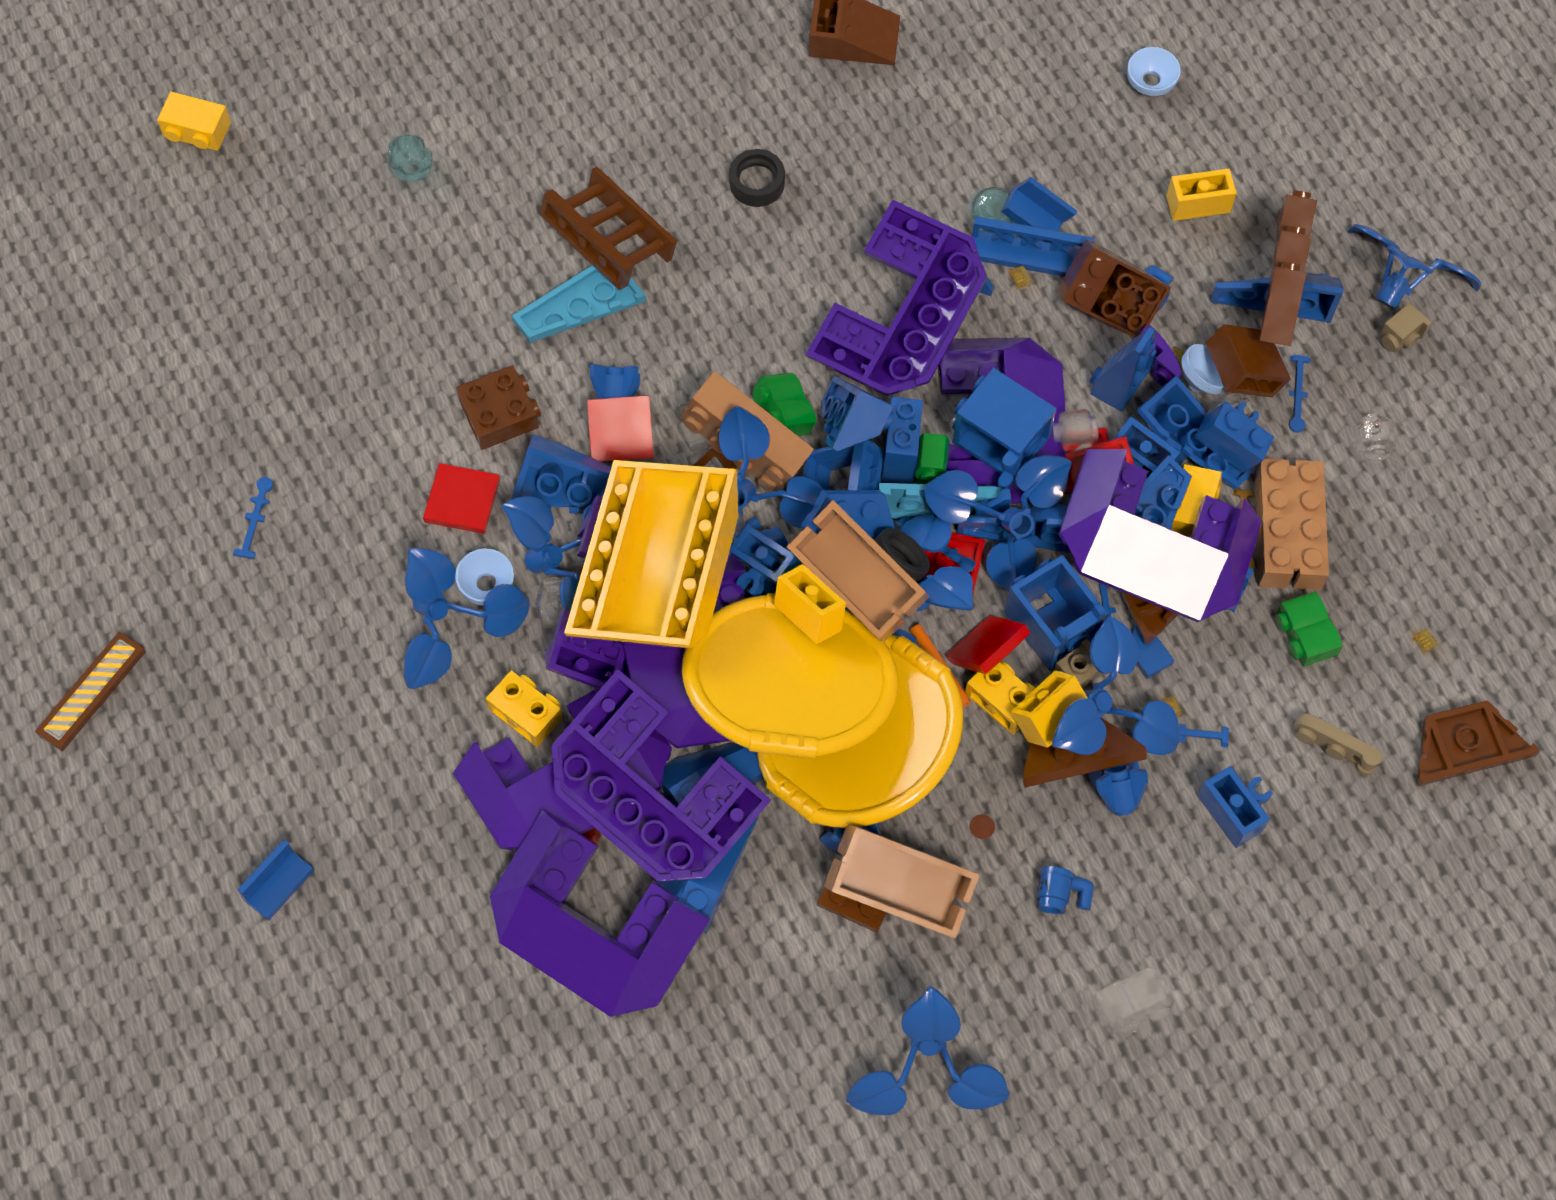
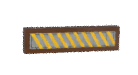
M118 632L35 730V733L63 752L146 653L145 648L121 632Z

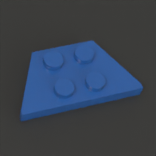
M822 490L814 503V509L806 516L801 525L804 529L807 526L818 534L821 529L813 520L834 500L873 540L883 530L887 528L895 529L886 496L880 490Z

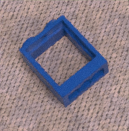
M892 397L891 405H893L891 412H893V418L886 430L881 483L913 484L918 457L923 400Z
M869 439L840 451H836L829 446L817 449L806 459L803 476L814 479L825 490H828L831 471L851 466L848 490H879L884 450Z

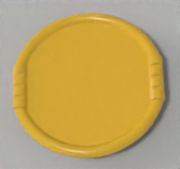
M767 593V595L750 597L729 604L713 613L708 634L692 648H685L682 660V677L686 694L691 704L703 720L714 730L730 741L749 749L751 752L810 759L841 752L873 735L888 718L897 698L898 673L896 663L888 646L884 641H880L853 613L846 609L842 631L816 644L774 606L775 594Z
M891 635L885 641L896 663L898 693L891 713L873 735L849 749L826 756L815 757V759L757 752L759 767L767 789L811 824L846 828L849 824L863 827L891 819L913 807L926 797L944 777L952 764L959 747L963 729V707L958 686L949 667L905 636Z

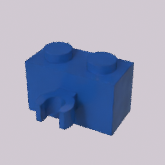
M1225 401L1205 414L1194 438L1238 470L1245 472L1264 460L1274 436L1255 423L1259 418L1258 411H1254L1248 417L1245 415L1244 407L1246 402L1243 401L1233 407Z
M1131 416L1114 438L1127 437L1131 454L1134 457V464L1142 469L1148 467L1154 471L1168 455L1180 466L1187 458L1185 454Z
M748 524L730 548V552L742 564L750 568L749 572L743 573L738 578L736 584L744 590L749 583L754 582L749 590L753 597L762 594L766 579L777 586L779 576L803 564L793 553Z
M1229 766L1203 782L1197 796L1235 848H1238L1262 833L1270 818L1260 805L1268 802L1273 793L1271 790L1265 794H1258L1255 791V787L1262 781L1261 777L1253 778L1246 787L1233 768Z

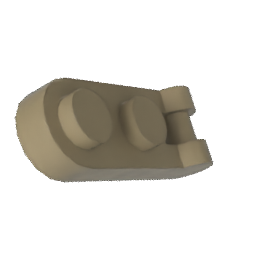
M1300 714L1293 725L1296 737L1300 741L1310 745L1315 743L1325 748L1326 753L1330 757L1337 760L1346 759L1355 764L1357 771L1361 775H1371L1382 760V754L1377 748L1313 715Z

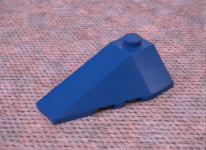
M1306 273L1297 317L1331 323L1343 294V285L1340 278L1330 277L1323 273ZM1270 277L1216 283L1211 302L1264 311Z
M1149 327L1109 358L1103 368L1099 366L1096 368L1090 379V383L1093 384L1090 395L1121 412L1124 411L1153 366L1156 351L1154 350L1156 348L1154 343L1156 340L1155 329Z
M1177 375L1158 388L1139 405L1137 412L1159 437L1203 468L1222 472V481L1234 490L1256 471L1252 467L1245 472H1241L1194 438L1207 412Z
M532 434L511 500L518 497L531 496L544 501L550 510L551 507H569V513H580V507L586 508L591 505L597 495L604 496L612 467L565 445Z
M1168 455L1145 480L1134 515L1171 530L1173 520L1181 506L1192 476Z
M1055 504L1049 508H1030L1031 512L1029 514L1034 520V528L1028 536L1021 538L1029 540L1035 548L1071 553L1068 545H1064L1059 536L1068 504ZM987 513L970 515L966 521L958 524L957 530L958 534L1007 543V538L1012 535L1002 527L1000 519Z
M730 743L678 757L665 766L660 789L670 803L677 808L720 756L754 785L763 779L757 752H751L749 749L736 743Z
M759 815L706 878L657 881V884L711 918L703 932L705 934L708 933Z

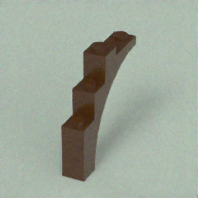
M1293 190L1292 195H1285L1283 207L1278 210L1273 264L1258 338L1259 341L1291 346L1307 273L1305 272L1312 239L1310 233L1317 200L1310 199L1311 193Z

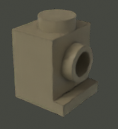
M1408 303L1384 324L1379 338L1388 351L1397 353L1404 346L1409 349L1419 338L1423 339L1432 322L1411 303Z
M1087 639L1058 661L1054 671L1075 675L1082 689L1104 674L1099 672L1091 662V643ZM1078 662L1083 669H1077L1074 664Z

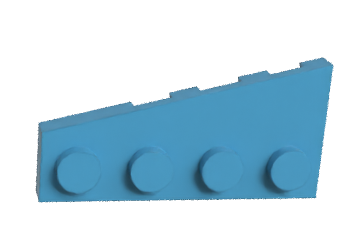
M592 265L512 315V321L529 343L647 302L645 293L632 278H630L629 285L619 291Z
M879 483V490L886 496L893 520H900L905 516L912 519L922 515L934 514L926 502L924 492L926 484ZM977 486L978 493L973 501L979 502L984 499L992 501L1000 497V492L1004 489L995 486ZM970 507L969 515H974L975 508Z

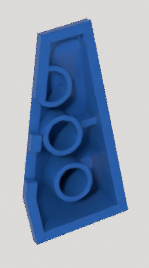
M835 375L821 401L822 417L827 420L824 431L829 433L825 441L829 447L836 451L879 436L882 429L886 430L889 427L893 418V412H891L893 405Z

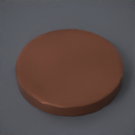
M981 814L972 818L969 828L976 838L987 839L993 835L995 823L989 816Z

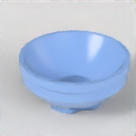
M1147 47L1138 50L1132 55L1127 66V77L1132 87L1138 92L1149 96H1159L1170 92L1177 84L1181 73L1180 64L1176 57L1169 51L1158 47ZM1147 74H1155L1160 79V82L1157 85L1150 86L1143 81V77Z
M1203 344L1190 346L1182 357L1183 378L1187 381L1189 387L1197 393H1222L1226 389L1222 385V380L1211 359L1207 346Z
M486 548L472 551L464 556L456 568L455 575L460 593L468 601L477 605H484L485 597L489 591H482L477 587L479 578L488 575L496 580L495 586L500 584L513 585L514 571L509 559L499 551Z

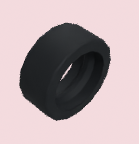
M763 149L746 150L737 155L732 161L729 170L731 193L738 201L747 206H768L777 201L783 193L785 186V169L782 161L777 155ZM760 166L771 170L775 179L766 188L752 189L740 182V174L749 167Z
M887 528L875 538L874 541L915 582L918 583L929 572L930 563L928 556L923 548L906 533L898 529Z

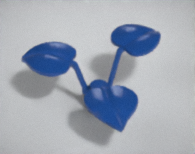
M1354 224L1347 231V233H1367L1377 238L1386 247L1389 256L1384 276L1381 279L1384 283L1375 297L1395 308L1398 307L1405 294L1409 296L1411 291L1429 274H1432L1436 268L1458 272L1472 284L1477 292L1481 287L1480 280L1468 270L1438 258L1429 267L1419 259L1408 256L1392 240L1370 227ZM1394 256H1396L1403 266L1398 274L1393 272L1390 277ZM1408 268H1419L1424 271L1409 286H1406L1409 280L1403 276Z
M735 406L726 414L721 424L719 445L722 453L728 460L737 461L743 458L742 466L737 474L738 520L736 528L740 525L743 518L742 509L751 501L758 502L762 499L783 496L784 498L780 503L781 515L790 525L804 529L801 526L803 521L812 512L815 501L821 491L825 489L812 478L795 476L789 480L787 491L777 490L757 494L754 484L750 480L744 479V474L749 465V458L758 459L767 452L770 445V434L766 425L758 417L740 406Z
M1054 455L1037 456L1024 462L1015 477L1017 487L1024 491L1021 496L1022 509L1013 507L1007 509L1004 513H1000L974 502L973 500L978 493L977 483L970 474L960 470L947 471L928 482L924 489L926 502L937 517L948 523L957 524L966 521L970 514V507L1001 520L1002 527L1012 535L1007 538V543H998L991 548L986 558V570L989 577L996 584L1009 592L1010 584L1016 578L1024 574L1029 576L1034 573L1037 562L1036 550L1029 540L1021 538L1028 536L1034 528V520L1029 514L1031 509L1028 508L1027 498L1032 505L1038 508H1049L1055 505L1065 492L1072 462L1066 458Z
M524 496L502 504L501 507L508 516L517 539L524 547L530 549L525 555L527 568L535 574L545 571L546 576L553 574L567 577L561 582L560 598L563 608L571 611L580 575L554 568L558 567L562 561V552L580 546L582 538L561 547L548 543L551 540L549 531L554 525V517L548 505L541 499ZM591 505L587 506L583 512L582 524L588 514Z
M934 514L912 518L900 529V531L914 539L923 550L929 552L943 550L950 542L952 535L950 523L943 521ZM943 567L938 569L933 576L927 575L926 578L923 577L918 582L930 597L916 611H922L928 608L930 604L949 609L973 610V581L971 575L963 568Z
M409 548L405 576L406 591L413 600L414 610L425 616L423 623L428 625L432 637L421 633L410 642L404 661L406 686L410 689H416L434 683L448 671L452 661L451 648L446 642L438 641L439 632L433 624V621L444 618L448 613V609L485 617V632L495 637H504L512 634L522 625L529 611L530 600L519 588L510 584H500L493 587L486 595L484 600L485 611L450 603L443 597L442 591L449 589L455 582L456 572L451 560L431 549Z
M1106 617L1103 625L1092 639L1090 658L1092 664L1099 672L1104 674L1110 673V675L1101 682L1094 683L1093 689L1083 690L1087 698L1075 700L1068 706L1058 723L1052 746L1080 755H1089L1097 752L1103 746L1106 738V726L1100 719L1106 713L1137 719L1138 722L1132 731L1133 739L1144 745L1147 753L1155 755L1169 754L1177 748L1179 743L1178 718L1169 704L1160 700L1148 702L1142 710V715L1137 712L1111 707L1112 697L1103 687L1115 680L1117 673L1130 674L1134 670L1138 660V647L1131 631L1122 622L1114 617Z
M929 986L924 994L909 1006L902 1016V1029L914 1041L910 1043L911 1049L901 1077L896 1081L894 1075L888 1071L869 1073L859 1079L850 1088L846 1096V1102L862 1112L873 1115H893L906 1104L907 1093L901 1087L906 1083L918 1050L926 1056H933L939 1051L942 1053L950 1075L956 1081L948 1089L949 1097L956 1105L962 1108L985 1109L996 1106L1008 1099L1010 1091L1004 1076L997 1069L989 1065L978 1064L969 1066L963 1070L961 1075L956 1072L947 1050L946 1041H950L958 1035L961 1028L960 1017L949 1000L934 987Z

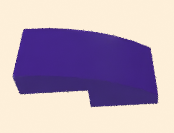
M1149 324L1148 326H1146V327L1141 331V333L1144 332V331H1145L1146 329H1148L1149 327H1151V328H1153V327ZM1155 330L1156 340L1154 343L1156 348L1154 350L1156 351V356L1151 372L1155 380L1163 386L1176 375L1181 379L1182 372L1173 351Z

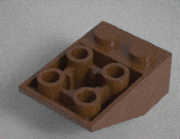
M814 0L809 37V57L895 65L900 15L866 0Z
M1086 239L1056 292L1062 301L1136 338L1151 323L1171 287L1112 251Z

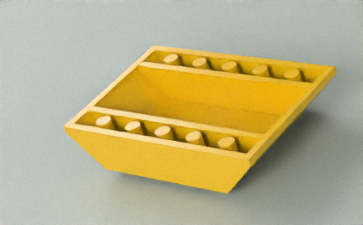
M614 460L564 632L565 635L692 648L709 632L738 520L736 469Z

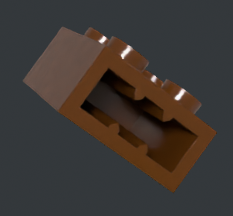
M1223 324L1206 342L1211 359L1216 366L1226 392L1272 398L1291 380L1276 345L1258 340L1260 329Z
M514 365L456 387L458 400L481 450L539 428L537 420L541 416L539 406L535 399H529L526 393L530 391L527 380L523 374L518 376Z

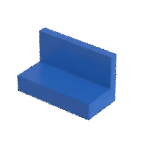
M1029 177L1012 188L1001 212L1021 225L1059 231L1062 223L1075 216L1077 210L1034 178ZM1042 240L1046 243H1052V241Z
M283 840L237 891L249 906L269 921L309 878L314 869L295 854L289 843Z

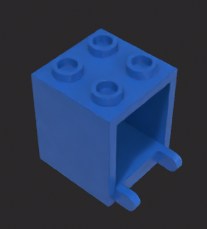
M993 368L986 377L982 375L976 381L972 395L968 399L964 397L955 408L956 420L952 425V429H954L952 442L1002 474L998 479V486L1002 489H1007L1013 482L1015 483V477L1020 466L1027 460L1035 457L1050 439L1057 408Z
M1063 555L1055 560L1051 558L1045 560L1029 576L1024 574L1016 578L1010 584L1004 611L1011 621L1023 623L1027 626L1030 634L1025 640L1049 671L1055 668L1058 661L1080 646L1085 639L1091 643L1095 633L1109 615ZM1047 593L1053 602L1037 612L1030 603Z

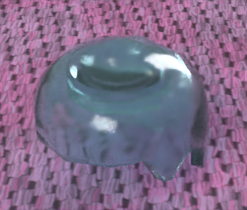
M406 134L397 136L389 144L387 154L388 166L390 171L399 180L415 182L422 180L431 172L432 152L427 150L422 138ZM416 165L419 168V170H415L406 166Z
M995 186L980 191L975 196L971 205L972 219L975 221V216L1012 223L1013 220L1001 212L1010 193L1003 188Z

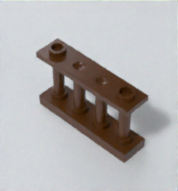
M597 166L592 169L588 188L568 199H563L553 189L544 194L539 215L619 291L629 285L634 265L656 253L667 263L672 260L677 240ZM595 197L607 206L587 218L582 217L575 210L578 206ZM614 216L619 217L627 225L607 237L602 236L594 228ZM636 234L647 244L627 256L622 255L614 247Z

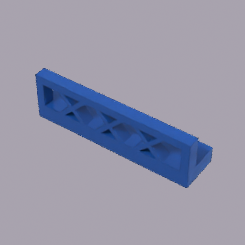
M975 216L972 233L981 262L1065 277L1080 250L1072 246L1082 247L1086 239L1094 242L1092 237ZM980 228L992 230L993 232L981 231ZM1013 235H1020L1022 238L1014 237ZM1042 240L1052 241L1053 243H1046Z

